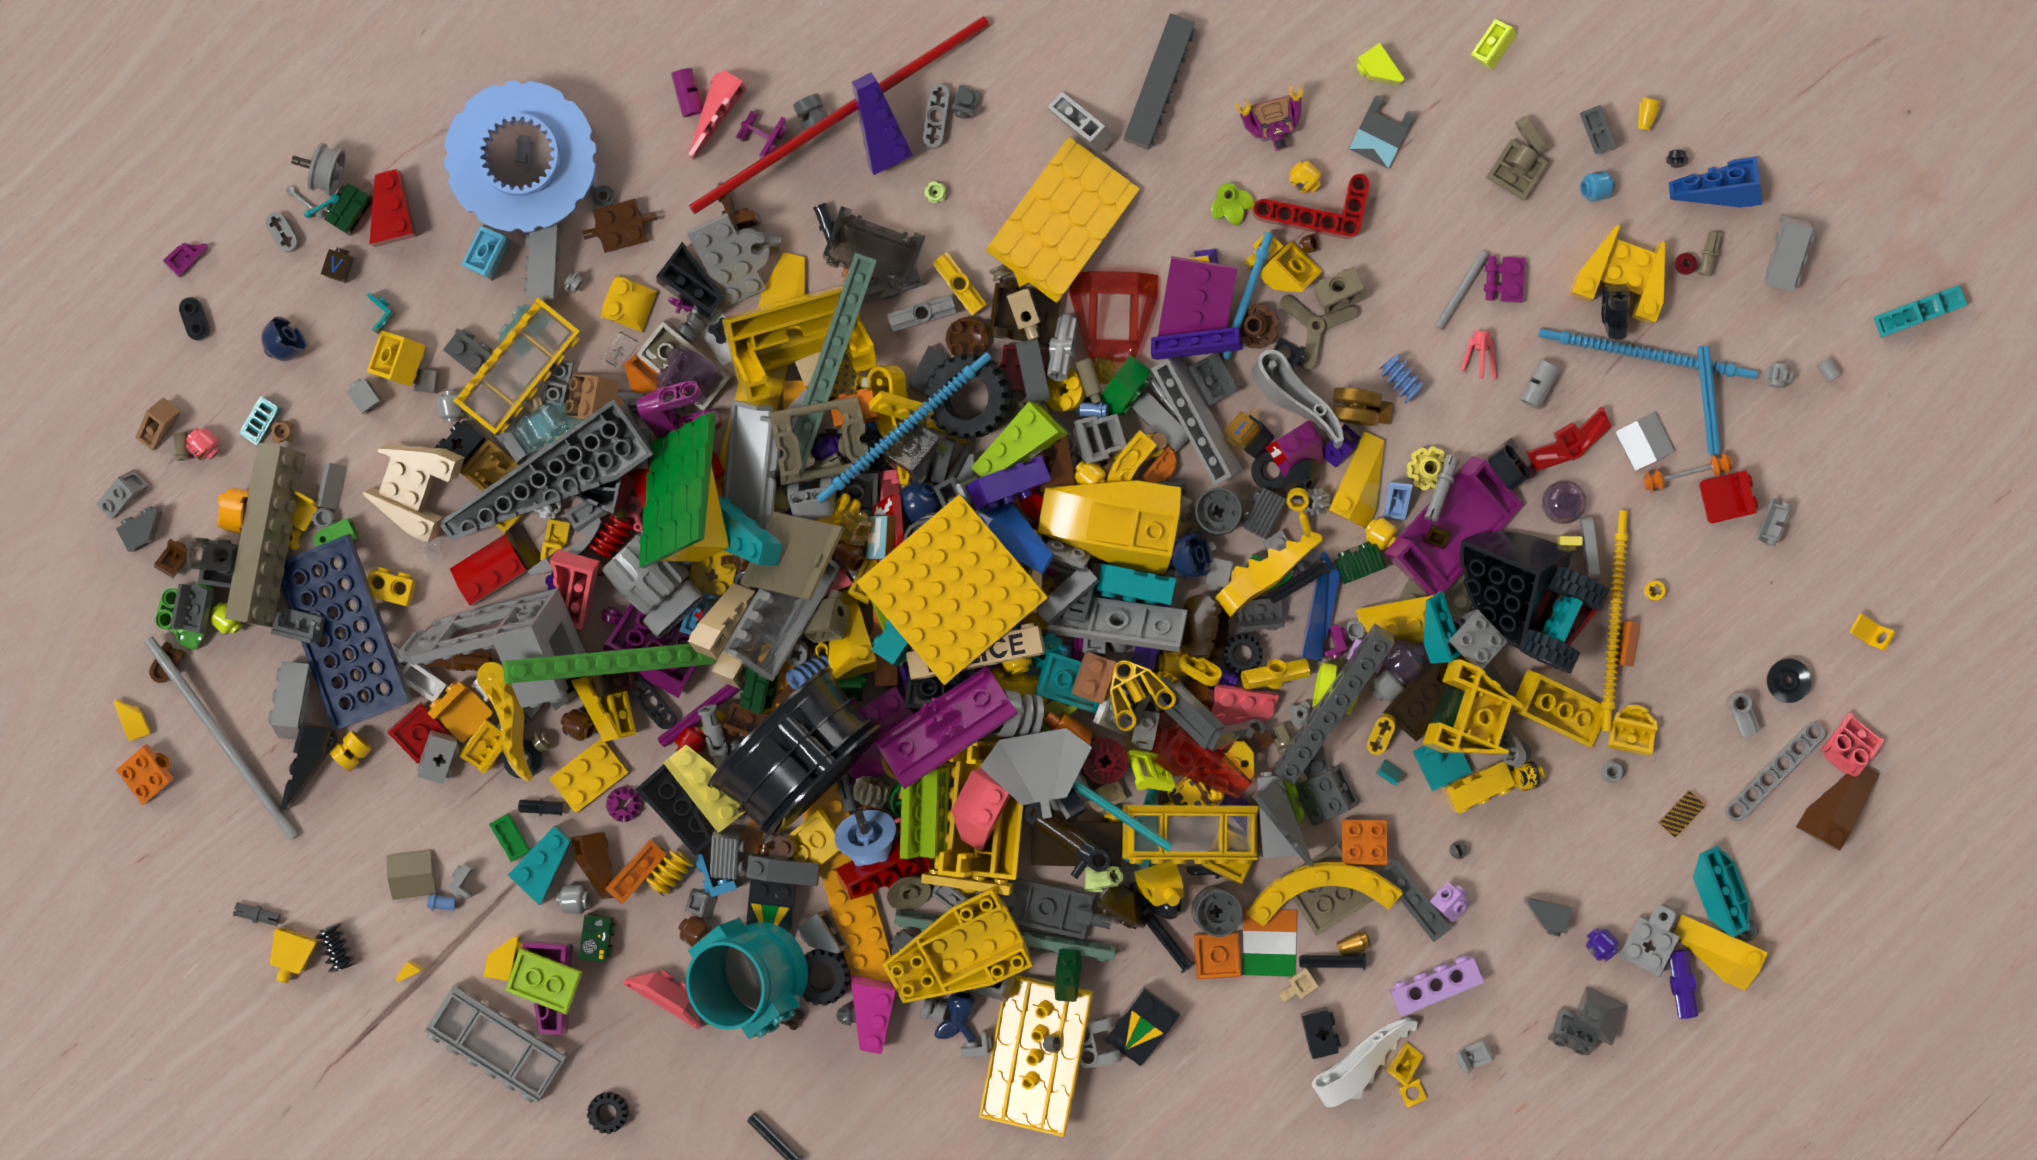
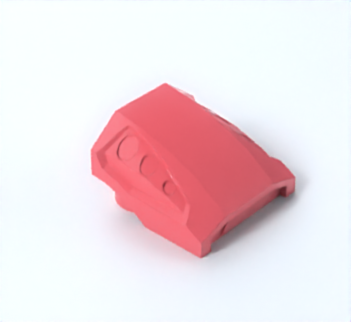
M1849 712L1821 750L1825 759L1841 772L1856 777L1875 756L1885 739L1879 738L1853 717V713Z

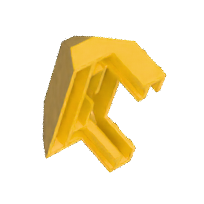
M843 286L816 291L741 312L722 320L734 370L748 403L770 397V393L765 385L767 377L764 371H769L772 368L783 365H790L795 361L821 351ZM858 313L845 351L855 372L866 371L877 366L874 345L860 320V313Z
M978 740L949 760V762H956V765L952 766L951 777L954 778V787H951L949 792L952 808L971 771L981 768L980 766L992 751L990 748H994L997 742ZM1012 796L1009 798L993 829L992 850L985 849L984 846L982 851L961 840L952 811L948 809L947 820L950 823V829L945 836L948 850L942 851L939 856H936L935 869H938V875L963 878L974 875L1016 880L1023 805Z

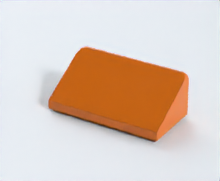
M1633 621L1623 622L1618 665L1634 666L1640 623Z

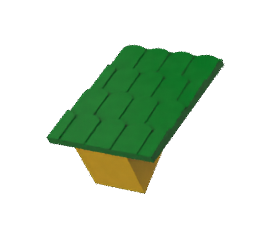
M716 412L701 415L696 420L684 424L681 428L669 432L668 435L657 438L650 446L654 454L650 456L649 473H647L646 505L643 510V535L640 536L639 568H646L658 561L700 562L729 548L711 466Z

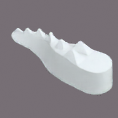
M1407 1017L1384 1026L1366 1038L1336 1065L1317 1075L1313 1079L1312 1087L1323 1105L1335 1107L1349 1099L1362 1098L1363 1089L1368 1083H1373L1374 1074L1379 1065H1385L1386 1054L1390 1049L1396 1050L1397 1041L1401 1037H1408L1409 1030L1416 1031L1417 1021Z

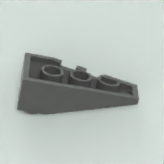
M1272 779L1254 793L1252 798L1310 867L1313 865L1289 799L1285 795L1288 790L1280 781L1275 782Z

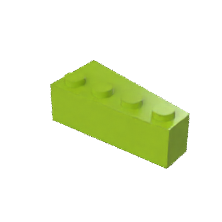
M1028 402L971 468L980 477L1002 469L1007 470L1016 467L1015 465L1023 462L1024 464L1035 458V455L1044 449H1048L1054 442L1064 438L1068 433L1040 404Z

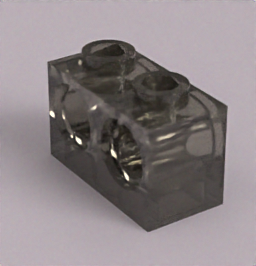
M195 538V542L188 541L186 568L234 572L238 545H231V540L218 539L217 544L209 543L207 538ZM199 548L205 550V557L202 560H199L196 555ZM225 549L228 557L222 562L219 559V552Z

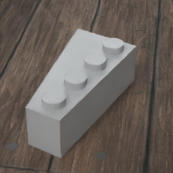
M561 222L547 229L538 227L535 232H530L526 236V247H529V256L525 257V269H528V278L524 279L523 288L524 291H527V297L529 298L538 297L553 300L557 297L559 266H556V261H559L561 247L560 244H557V239L560 240L563 231V224Z

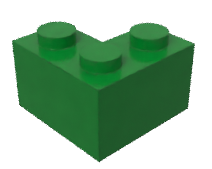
M1132 355L1129 356L1100 395L1101 402L1109 405L1108 416L1114 414L1124 416L1131 407L1129 401L1131 400L1134 403L1141 391L1150 382L1147 377L1152 370Z

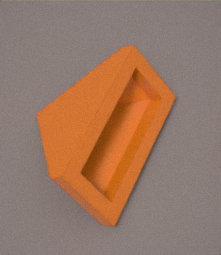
M636 354L624 364L632 393H651L669 384L668 381Z

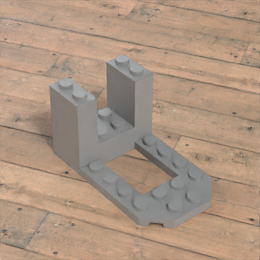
M559 588L439 618L432 622L433 627L424 631L421 628L413 632L398 652L401 660L413 665L419 663L426 665L432 663L435 659L443 658V660L452 658L455 654L463 653V655L472 653L475 649L483 648V650H486L495 646L502 664L505 660L586 653ZM499 619H503L496 628L450 639L457 630L463 628L470 630L479 624L490 625ZM564 678L511 683L521 708L528 706L534 708L548 701L551 703L558 702L568 690Z

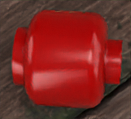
M694 725L692 728L685 727L674 740L675 745L678 747L676 752L687 745L700 755L707 746V736Z

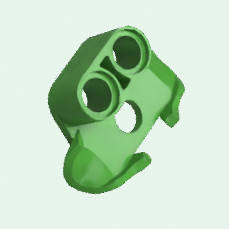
M200 583L194 584L197 586L214 590L213 585H206ZM168 588L162 593L155 616L156 625L161 629L174 633L177 641L183 647L196 650L205 634L172 628L171 623L168 625L169 616H171L172 621L175 605L174 596L177 593V589ZM214 591L212 596L210 612L213 609Z

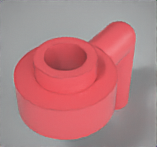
M631 496L629 504L635 503L636 510L630 511L628 506L626 517L632 518L634 530L640 532L643 530V521L640 516L643 512V507L638 497Z

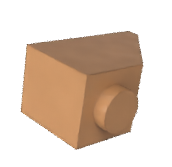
M163 397L146 411L135 438L150 450H155L175 425L180 410Z

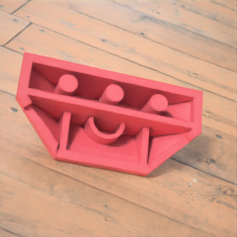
M982 768L971 771L951 809L961 840L980 851L983 850L1011 797Z
M657 970L628 977L622 983L697 1030L703 1025L702 1018L696 1013L690 1003L686 983L682 981L679 984L674 981V976L669 972Z

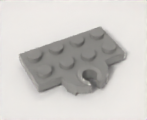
M728 213L687 230V235L709 276L723 295L726 307L766 290V284L758 270L764 267L768 261L769 244L764 245L759 251L751 248L753 244L765 241V237L761 233L755 231L754 228H744L737 231Z

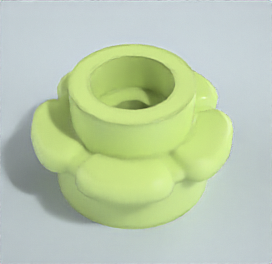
M930 182L924 190L925 197L931 203L941 202L946 197V188L942 183Z

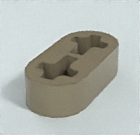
M1526 116L1515 122L1518 131L1530 149L1535 151L1538 156L1548 151L1545 142Z

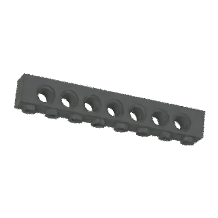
M1374 623L1276 761L1275 774L1291 784H1295L1395 644L1392 633Z

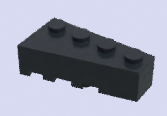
M664 764L636 788L641 797L694 856L712 842L688 794Z

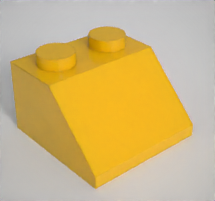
M380 331L366 372L412 387L413 381L417 376L420 361L424 356L426 345L405 337Z

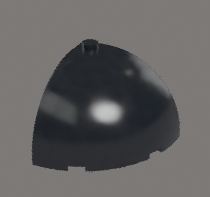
M1493 531L1468 536L1461 541L1460 568L1463 567L1465 577L1463 584L1474 609H1478L1503 635L1508 644L1520 650L1528 630H1535L1541 633L1546 621L1550 618L1554 603L1559 599L1560 595L1552 591L1549 585L1558 566L1569 569L1573 550L1543 538L1515 532Z

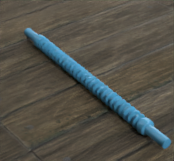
M1540 328L1538 337L1560 341V344L1564 345L1568 343L1571 346L1577 344V347L1582 345L1584 349L1588 346L1590 350L1592 348H1595L1596 351L1601 349L1602 352L1608 350V353L1613 351L1615 355L1620 353L1621 356L1626 354L1627 357L1630 355L1633 358L1638 356L1639 359L1644 357L1646 361L1651 359L1652 362L1655 360L1658 363L1663 361L1664 364L1669 362L1671 366L1675 363L1677 367L1682 365L1683 368L1686 366L1689 369L1694 367L1695 370L1699 368L1698 357L1697 359H1694V356L1688 358V355L1682 357L1681 353L1675 355V352L1669 354V351L1663 353V350L1657 352V349L1651 350L1650 347L1644 349V346H1641V348H1638V345L1632 347V344L1626 346L1625 342L1619 344V341L1613 343V340L1607 342V339L1601 341V338L1596 340L1594 336L1588 338V335L1582 337V334L1576 336V333L1571 335L1569 331L1564 330L1561 333ZM1711 359L1714 374L1719 372L1720 375L1725 373L1727 377L1735 375L1755 380L1757 378L1758 371L1736 367L1732 363L1725 365V362L1719 364V361L1713 363Z
M986 352L972 365L965 366L962 369V373H957L958 377H953L952 382L948 381L947 386L943 385L942 390L938 389L939 393H934L933 398L929 397L928 402L924 401V406H919L918 411L914 410L913 415L909 414L908 419L904 418V423L899 422L900 426H895L894 431L890 430L888 436L884 435L885 439H880L879 444L875 443L874 448L870 447V452L865 451V456L861 455L859 461L855 460L854 465L850 464L851 468H845V473L841 472L840 477L836 476L832 479V484L817 495L816 499L822 504L837 490L841 491L846 486V482L850 483L851 478L855 479L856 474L860 475V470L864 471L865 466L869 467L870 462L874 463V458H879L880 453L884 454L885 449L889 450L890 445L894 446V441L899 442L898 438H903V434L905 432L909 433L908 430L910 428L914 429L913 425H918L919 420L923 421L924 416L928 417V412L933 413V408L937 409L939 403L943 404L944 399L948 400L947 396H952L953 391L957 392L958 387L962 388L963 383L967 384L968 379H973L976 376L975 373L992 359L990 355Z

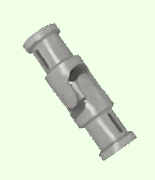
M707 705L701 707L697 712L702 718V730L707 736L706 744L709 755L712 756L715 768L718 769L728 757L727 752L729 749L723 734L722 724L717 718V706Z

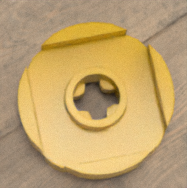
M1069 368L1068 377L1063 382L1047 377L1046 381L1050 400L1045 402L1053 410L1066 413L1071 412V410L1078 408L1084 401L1086 393L1078 371ZM1066 384L1068 393L1062 395L1061 389Z

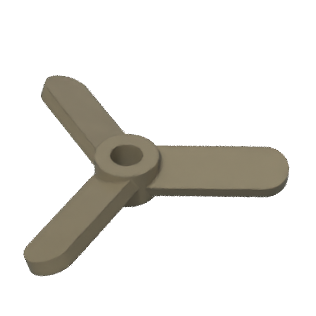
M1286 295L1280 299V306L1307 328L1308 333L1304 352L1306 357L1303 361V366L1308 370H1313L1317 365L1322 332L1353 320L1358 315V311L1354 306H1348L1328 316L1315 317L1290 296ZM1317 322L1320 328L1318 330H1314L1312 328V323Z

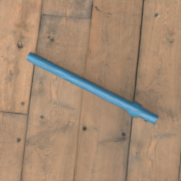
M1265 232L1261 246L1256 250V260L1231 328L1239 327V330L1241 329L1264 261L1268 259L1270 254L1268 250L1274 236L1270 232ZM1232 351L1223 352L1221 358L1229 360Z

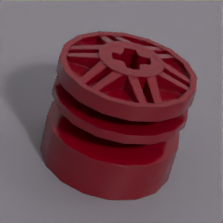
M1107 737L1091 739L1090 746L1092 748L1081 768L1083 775L1098 784L1109 785L1117 782L1125 774L1128 767V756L1125 749L1119 742ZM1104 755H1106V759L1109 760V764H1105L1104 767H1102V763L1099 762V758H1103Z

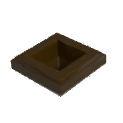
M1431 524L1423 541L1444 549L1452 535V531Z

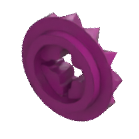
M618 787L607 797V811L616 821H631L641 811L642 801L640 795L630 787ZM618 796L623 801L632 799L627 805L630 812L624 808L616 810L620 805Z

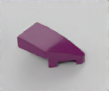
M182 243V246L179 245L163 259V263L179 278L205 253L208 245Z

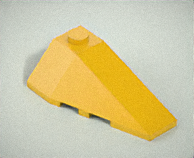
M1366 431L1363 432L1331 500V504L1327 509V512L1363 529H1366L1377 509L1384 449L1383 439Z

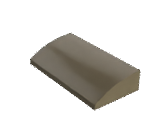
M667 319L659 324L636 354L671 385L695 381L701 389V395L694 404L702 411L709 407L734 377L733 374L695 342L684 336ZM695 388L689 389L686 392V396L694 394Z

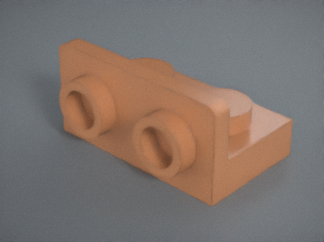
M1085 651L1071 694L1102 704L1108 697V687L1117 662Z

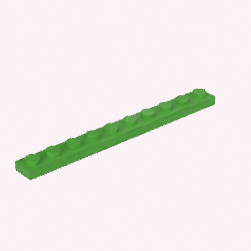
M690 644L505 660L503 661L504 683L510 684L715 664V660L696 652Z

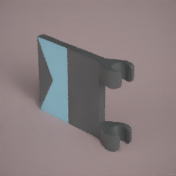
M1376 95L1349 150L1389 168L1415 114L1408 111L1401 124H1398L1377 113L1383 98Z

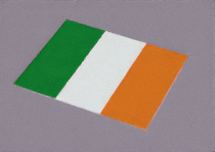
M1244 908L1242 975L1294 976L1297 910H1277L1263 927L1247 916V909Z

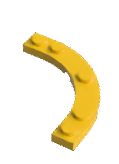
M1139 430L1117 456L1110 469L1106 483L1131 481L1137 468L1154 450L1157 444L1143 431Z
M1344 862L1314 863L1310 867L1305 865L1296 868L1294 872L1282 878H1277L1259 894L1246 910V915L1264 927L1277 910L1289 899L1306 890L1322 886H1341L1360 891L1388 910L1403 893L1393 883L1365 867L1360 866L1359 868L1345 865Z

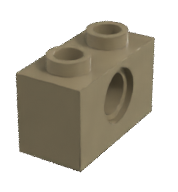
M1354 267L1341 270L1337 275L1321 279L1317 284L1313 285L1315 296L1326 316L1366 299L1365 287ZM1337 288H1342V289H1343V290L1340 291V292L1334 291V290H1336Z

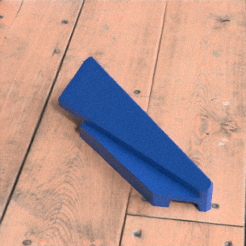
M1326 552L1321 553V558L1324 559L1331 573L1327 572L1315 581L1300 657L1321 662L1323 659V641L1327 639L1340 579L1339 572Z

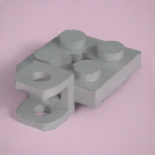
M1659 905L1653 911L1649 921L1639 916L1620 953V957L1660 977L1680 939V936L1671 932L1677 920V912L1664 905ZM1664 912L1668 915L1666 921L1661 917ZM1652 940L1654 941L1653 946L1656 949L1655 951L1650 950L1648 953L1645 951L1644 943H1649Z

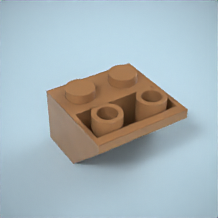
M572 373L565 403L564 417L578 420L586 419L617 397L619 381L599 376Z

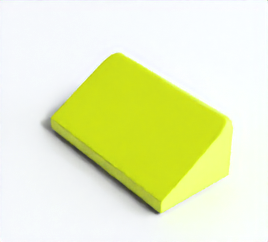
M1495 19L1470 55L1493 70L1517 33L1513 27Z

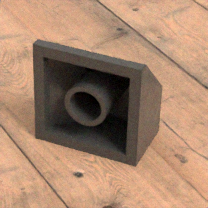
M1585 987L1571 1027L1609 1045H1613L1627 1005L1590 987Z

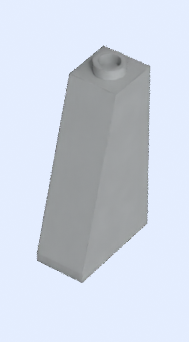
M1273 771L1261 772V777H1256L1257 791L1272 779L1275 782L1280 781L1282 783L1280 776L1274 775ZM1259 806L1262 857L1299 856Z

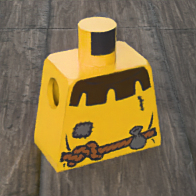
M1191 769L1175 783L1172 792L1166 791L1170 801L1164 804L1216 805L1214 801L1209 799V793L1194 769ZM1181 816L1182 819H1185V818L1190 817V816Z

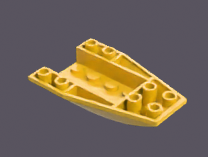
M1139 480L1046 487L1037 531L1116 566L1165 575L1172 557L1179 520L1181 487Z
M992 888L951 907L883 963V967L903 1003L991 986L1033 966L1020 930L1004 900Z

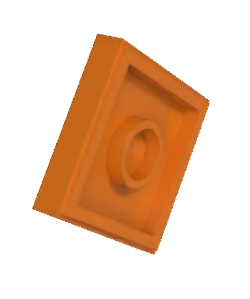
M1232 932L1224 937L1194 934L1197 980L1241 977L1238 932Z

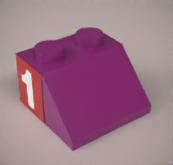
M1310 420L1265 447L1284 478L1290 468L1300 460L1313 459L1319 466L1324 463L1322 440Z

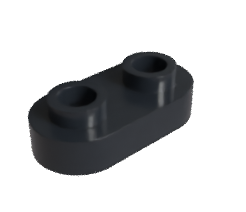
M192 297L183 299L179 305V312L187 335L196 341L205 340L210 334V326L201 302ZM192 304L193 310L188 312L187 306ZM199 325L201 328L200 332L195 333L194 327Z

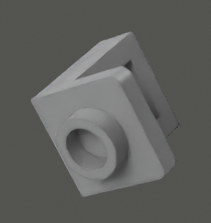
M468 863L463 864V866H457L452 874L454 879L449 885L453 889L452 893L460 899L464 897L468 899L473 894L463 887V884L474 869Z
M1486 1039L1464 1046L1456 1053L1457 1063L1460 1068H1463L1465 1074L1469 1073L1473 1068L1492 1062L1495 1059Z

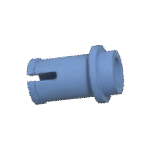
M1082 402L1080 404V416L1097 415L1100 419L1109 414V405L1104 402H1100V404Z
M433 893V895L428 896L427 908H431V911H434V909L454 911L456 897L436 896V893Z

